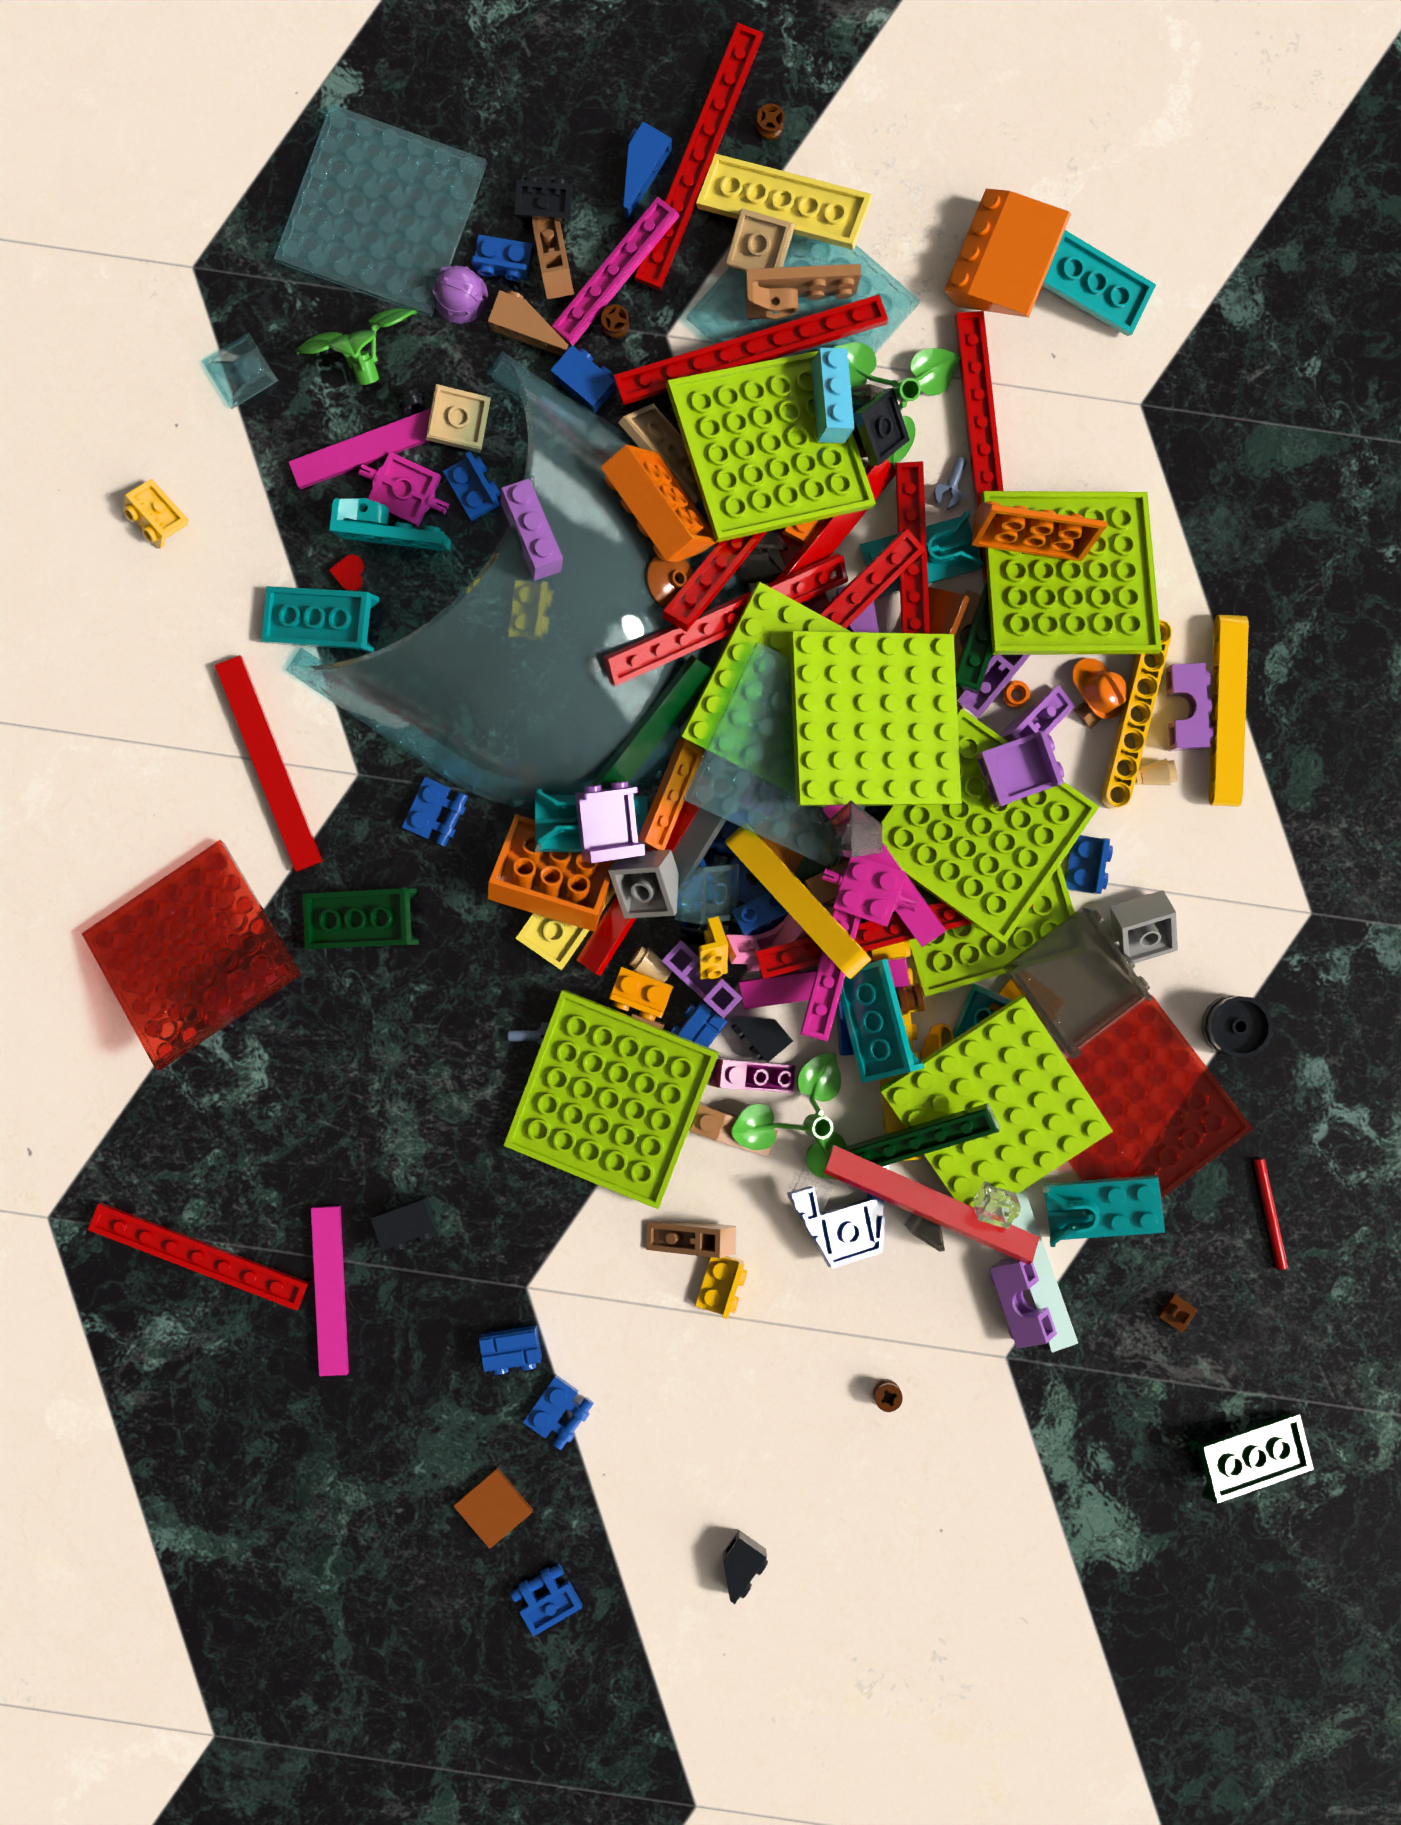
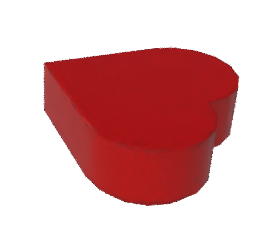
M351 554L346 556L329 570L347 591H358L363 585L361 574L364 572L365 566L363 560L357 555Z

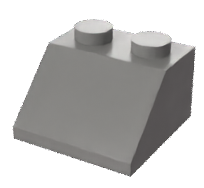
M671 850L645 851L643 856L615 860L608 872L624 919L675 916L677 913L679 873Z
M1164 890L1110 906L1111 926L1124 966L1178 951L1176 911Z

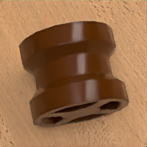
M776 104L763 105L757 113V132L766 140L778 138L784 128V112Z
M613 304L603 310L601 314L603 332L613 339L625 336L629 330V317L625 308Z
M919 983L913 984L911 988H896L902 1015H906L912 1010L918 1012L925 1010Z
M884 1379L879 1381L873 1389L876 1405L882 1411L893 1412L901 1406L903 1396L896 1382Z

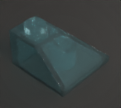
M250 333L245 334L202 361L231 409L279 381Z
M739 864L698 867L678 890L675 920L696 924H707L708 918L719 916L721 922L736 920L732 911L738 906Z

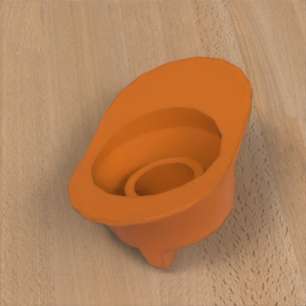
M1085 658L1080 660L1074 666L1072 672L1073 682L1077 690L1096 716L1101 719L1117 717L1122 711L1128 694L1125 680L1119 674L1110 672L1102 662L1096 659Z

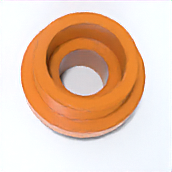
M1011 681L1002 691L1003 701L1011 708H1021L1030 699V689L1022 681ZM1013 690L1019 691L1020 699H1013L1011 692Z

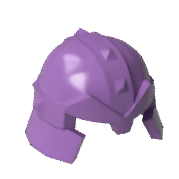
M468 266L441 268L433 286V293L437 299L435 308L439 314L446 320L459 324L472 322L481 316L488 301L487 287L481 277L470 270Z

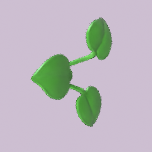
M403 308L381 311L368 320L369 324L372 325L371 330H360L349 335H342L338 332L321 333L305 341L296 349L297 355L299 353L313 354L331 348L344 355L349 367L353 368L358 385L374 383L379 379L374 363L378 361L376 356L377 330L380 327L394 325L412 314L417 315L416 310ZM370 341L371 355H369L368 351H361Z
M851 342L834 346V348H844L848 351L851 391L862 390L866 385L867 379L890 385L894 389L897 401L900 402V411L907 407V402L916 400L921 392L932 396L943 393L949 387L961 359L957 354L945 349L928 348L921 350L913 356L909 365L910 371L915 377L896 381L871 375L876 368L877 360L874 351L868 345L861 342ZM909 416L902 417L910 441L887 458L891 465L899 463L907 455L914 442L916 429L912 418Z
M824 1053L808 1060L798 1073L797 1088L800 1093L810 1095L809 1101L816 1112L815 1114L808 1115L802 1125L773 1123L774 1114L769 1107L758 1103L751 1104L740 1112L731 1128V1135L734 1140L745 1148L764 1150L776 1141L774 1128L805 1131L809 1136L815 1137L817 1142L810 1145L806 1152L808 1169L818 1177L835 1179L823 1173L828 1156L834 1145L839 1148L847 1145L841 1135L833 1132L832 1121L823 1116L824 1111L819 1108L815 1099L821 1102L830 1101L836 1097L840 1090L841 1073L837 1064L836 1054Z

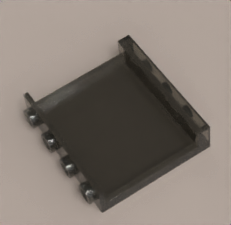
M1081 907L1003 967L1019 992L1027 999L1062 1053L1072 1060L1082 1054L1078 1047L1140 1000L1145 999L1149 1002L1153 1000L1148 992L1150 989L1148 983L1143 977L1137 976L1133 971V968H1135L1133 961L1126 954L1122 955L1118 949L1120 943L1111 932L1107 933L1102 926L1105 923L1102 916L1096 910L1092 911Z

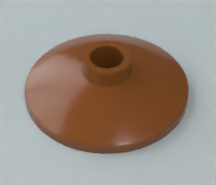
M656 555L650 561L646 571V584L653 600L659 606L666 608L693 575V571L685 559L671 562L662 560Z

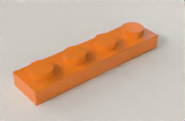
M679 738L638 837L639 842L654 851L665 850L704 753L702 749L686 739Z

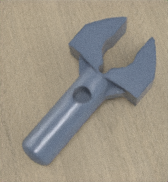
M957 457L947 483L943 485L937 484L933 493L937 506L941 501L942 494L947 493L948 490H950L952 498L947 510L955 507L961 501L963 493L959 492L957 486L967 463L964 457Z
M542 1022L541 1028L537 1031L509 1030L507 1032L508 1041L537 1042L541 1046L544 1039L541 1035L546 1033L550 1022Z

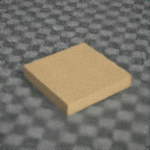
M741 208L725 265L745 272L746 269L783 267L795 224Z
M436 384L426 440L480 453L491 397Z

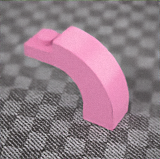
M788 914L778 926L765 933L745 936L726 935L728 958L731 964H746L749 971H760L755 955L756 951L805 939L810 936Z

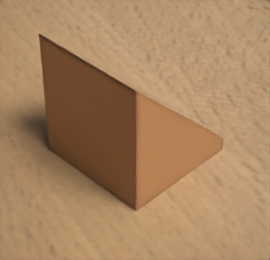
M1085 700L1074 709V712L1090 729L1102 720L1092 712Z

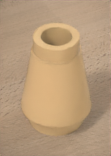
M1167 758L1140 767L1136 777L1137 785L1171 786V783L1177 782L1175 761H1167Z
M640 946L629 962V965L634 967L633 971L662 983L668 979L672 972L649 947L646 949Z

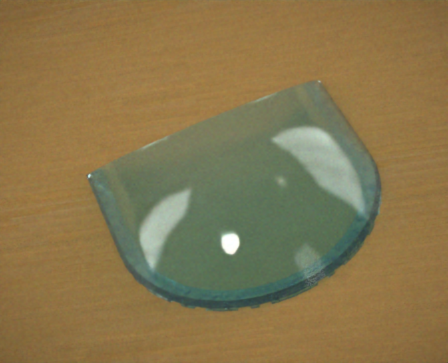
M502 351L487 375L522 399L528 429V459L524 480L530 479L563 557L561 572L533 581L522 555L523 548L516 528H511L509 524L491 558L471 584L449 606L422 627L380 650L358 658L332 664H325L303 648H300L286 671L463 789L493 802L535 810L534 797L537 789H542V792L547 795H575L577 792H584V787L591 785L688 658L693 655L713 670L730 635L617 686L609 683L603 656L674 626V624L662 618L665 608L659 606L653 600L646 584L647 567L650 561L657 555L653 549L655 544L650 537H646L637 527L638 520L633 513L630 514L620 502L622 497L617 490L609 487L604 480L606 474L601 469V466L626 444L635 447L639 446L629 435ZM713 549L685 559L690 565L693 574ZM741 567L736 570L703 612L746 594ZM706 683L628 781V786H635L638 788V792L663 778L678 739H684L680 736L681 731L679 729L695 707Z

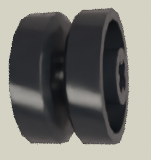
M1227 995L1217 998L1207 1006L1202 1016L1201 1030L1204 1040L1216 1052L1231 1057L1248 1058L1259 1054L1267 1047L1273 1034V1021L1267 1008L1254 998Z

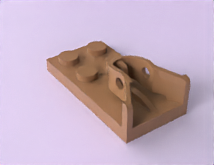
M846 264L746 269V317L748 320H777L791 316L799 310L798 297H807L809 300H820L824 296H835L837 299L850 298L852 295L857 294L861 277V265Z

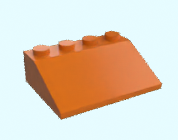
M986 188L944 289L945 293L960 308L1029 318L1071 213L1012 191Z
M626 444L601 466V469L606 474L604 480L611 489L617 490L620 494L622 506L627 512L634 514L638 520L637 527L643 535L650 537L655 544L653 549L659 558L678 562L714 549L719 542H715L711 526L658 452Z
M993 501L981 502L974 514L971 545L1082 562L1106 529L1107 521L1083 518L1080 514L1063 515L1056 514L1052 510L1036 511L1029 510L1027 507L1020 505L1009 507L1002 506Z
M515 814L488 883V899L595 932L612 882L608 870L615 860L589 863L582 861L581 852H535V820Z

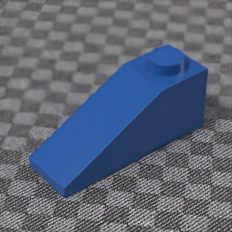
M642 122L638 130L636 128L633 129L627 141L629 145L623 207L624 217L628 220L633 215L672 151V138L645 122Z

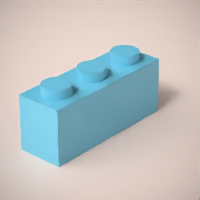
M819 348L811 363L817 441L823 443H845L854 430L848 351L844 348Z

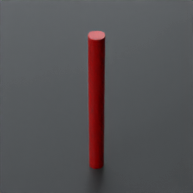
M1254 1159L1253 1162L1276 1269L1284 1270L1288 1266L1265 1159Z

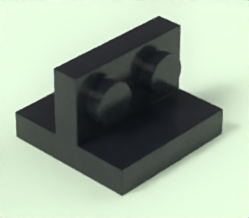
M893 388L882 390L872 399L852 401L854 430L852 432L861 458L867 457L870 466L880 465L910 441Z

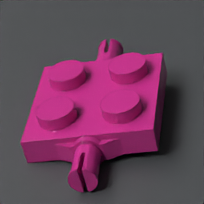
M389 452L385 463L378 471L365 464H362V470H359L360 476L373 481L372 491L368 499L389 507L390 515L416 527H419L424 514L430 508L446 514V509L449 508V503L435 498V491L442 478L440 474L392 452Z
M855 854L851 855L848 866L842 874L827 868L824 871L825 874L834 878L823 875L822 880L838 885V895L833 906L835 909L887 927L892 913L898 906L913 912L915 911L916 906L905 902L917 905L918 900L902 895V884L907 873L905 871Z

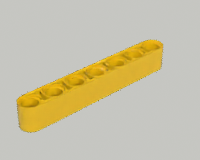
M1217 615L1214 623L1211 726L1213 727L1214 737L1213 741L1210 742L1208 799L1211 806L1239 807L1243 799L1249 628L1247 616Z
M1159 620L1162 635V651L1159 654L1135 655L1127 687L1128 694L1121 711L1101 791L1102 804L1109 809H1116L1127 805L1132 797L1172 637L1171 626L1164 620ZM1145 655H1150L1154 658V668H1150L1145 664ZM1138 682L1146 683L1148 686L1147 695H1143L1138 691ZM1132 708H1136L1141 712L1142 718L1140 722H1136L1131 718ZM1125 735H1130L1134 738L1135 746L1133 749L1125 746ZM1119 762H1124L1128 766L1126 776L1118 773L1117 765ZM1113 788L1121 792L1122 798L1119 803L1113 802L1110 797V792Z
M744 822L724 841L849 979H852L872 960L748 824Z

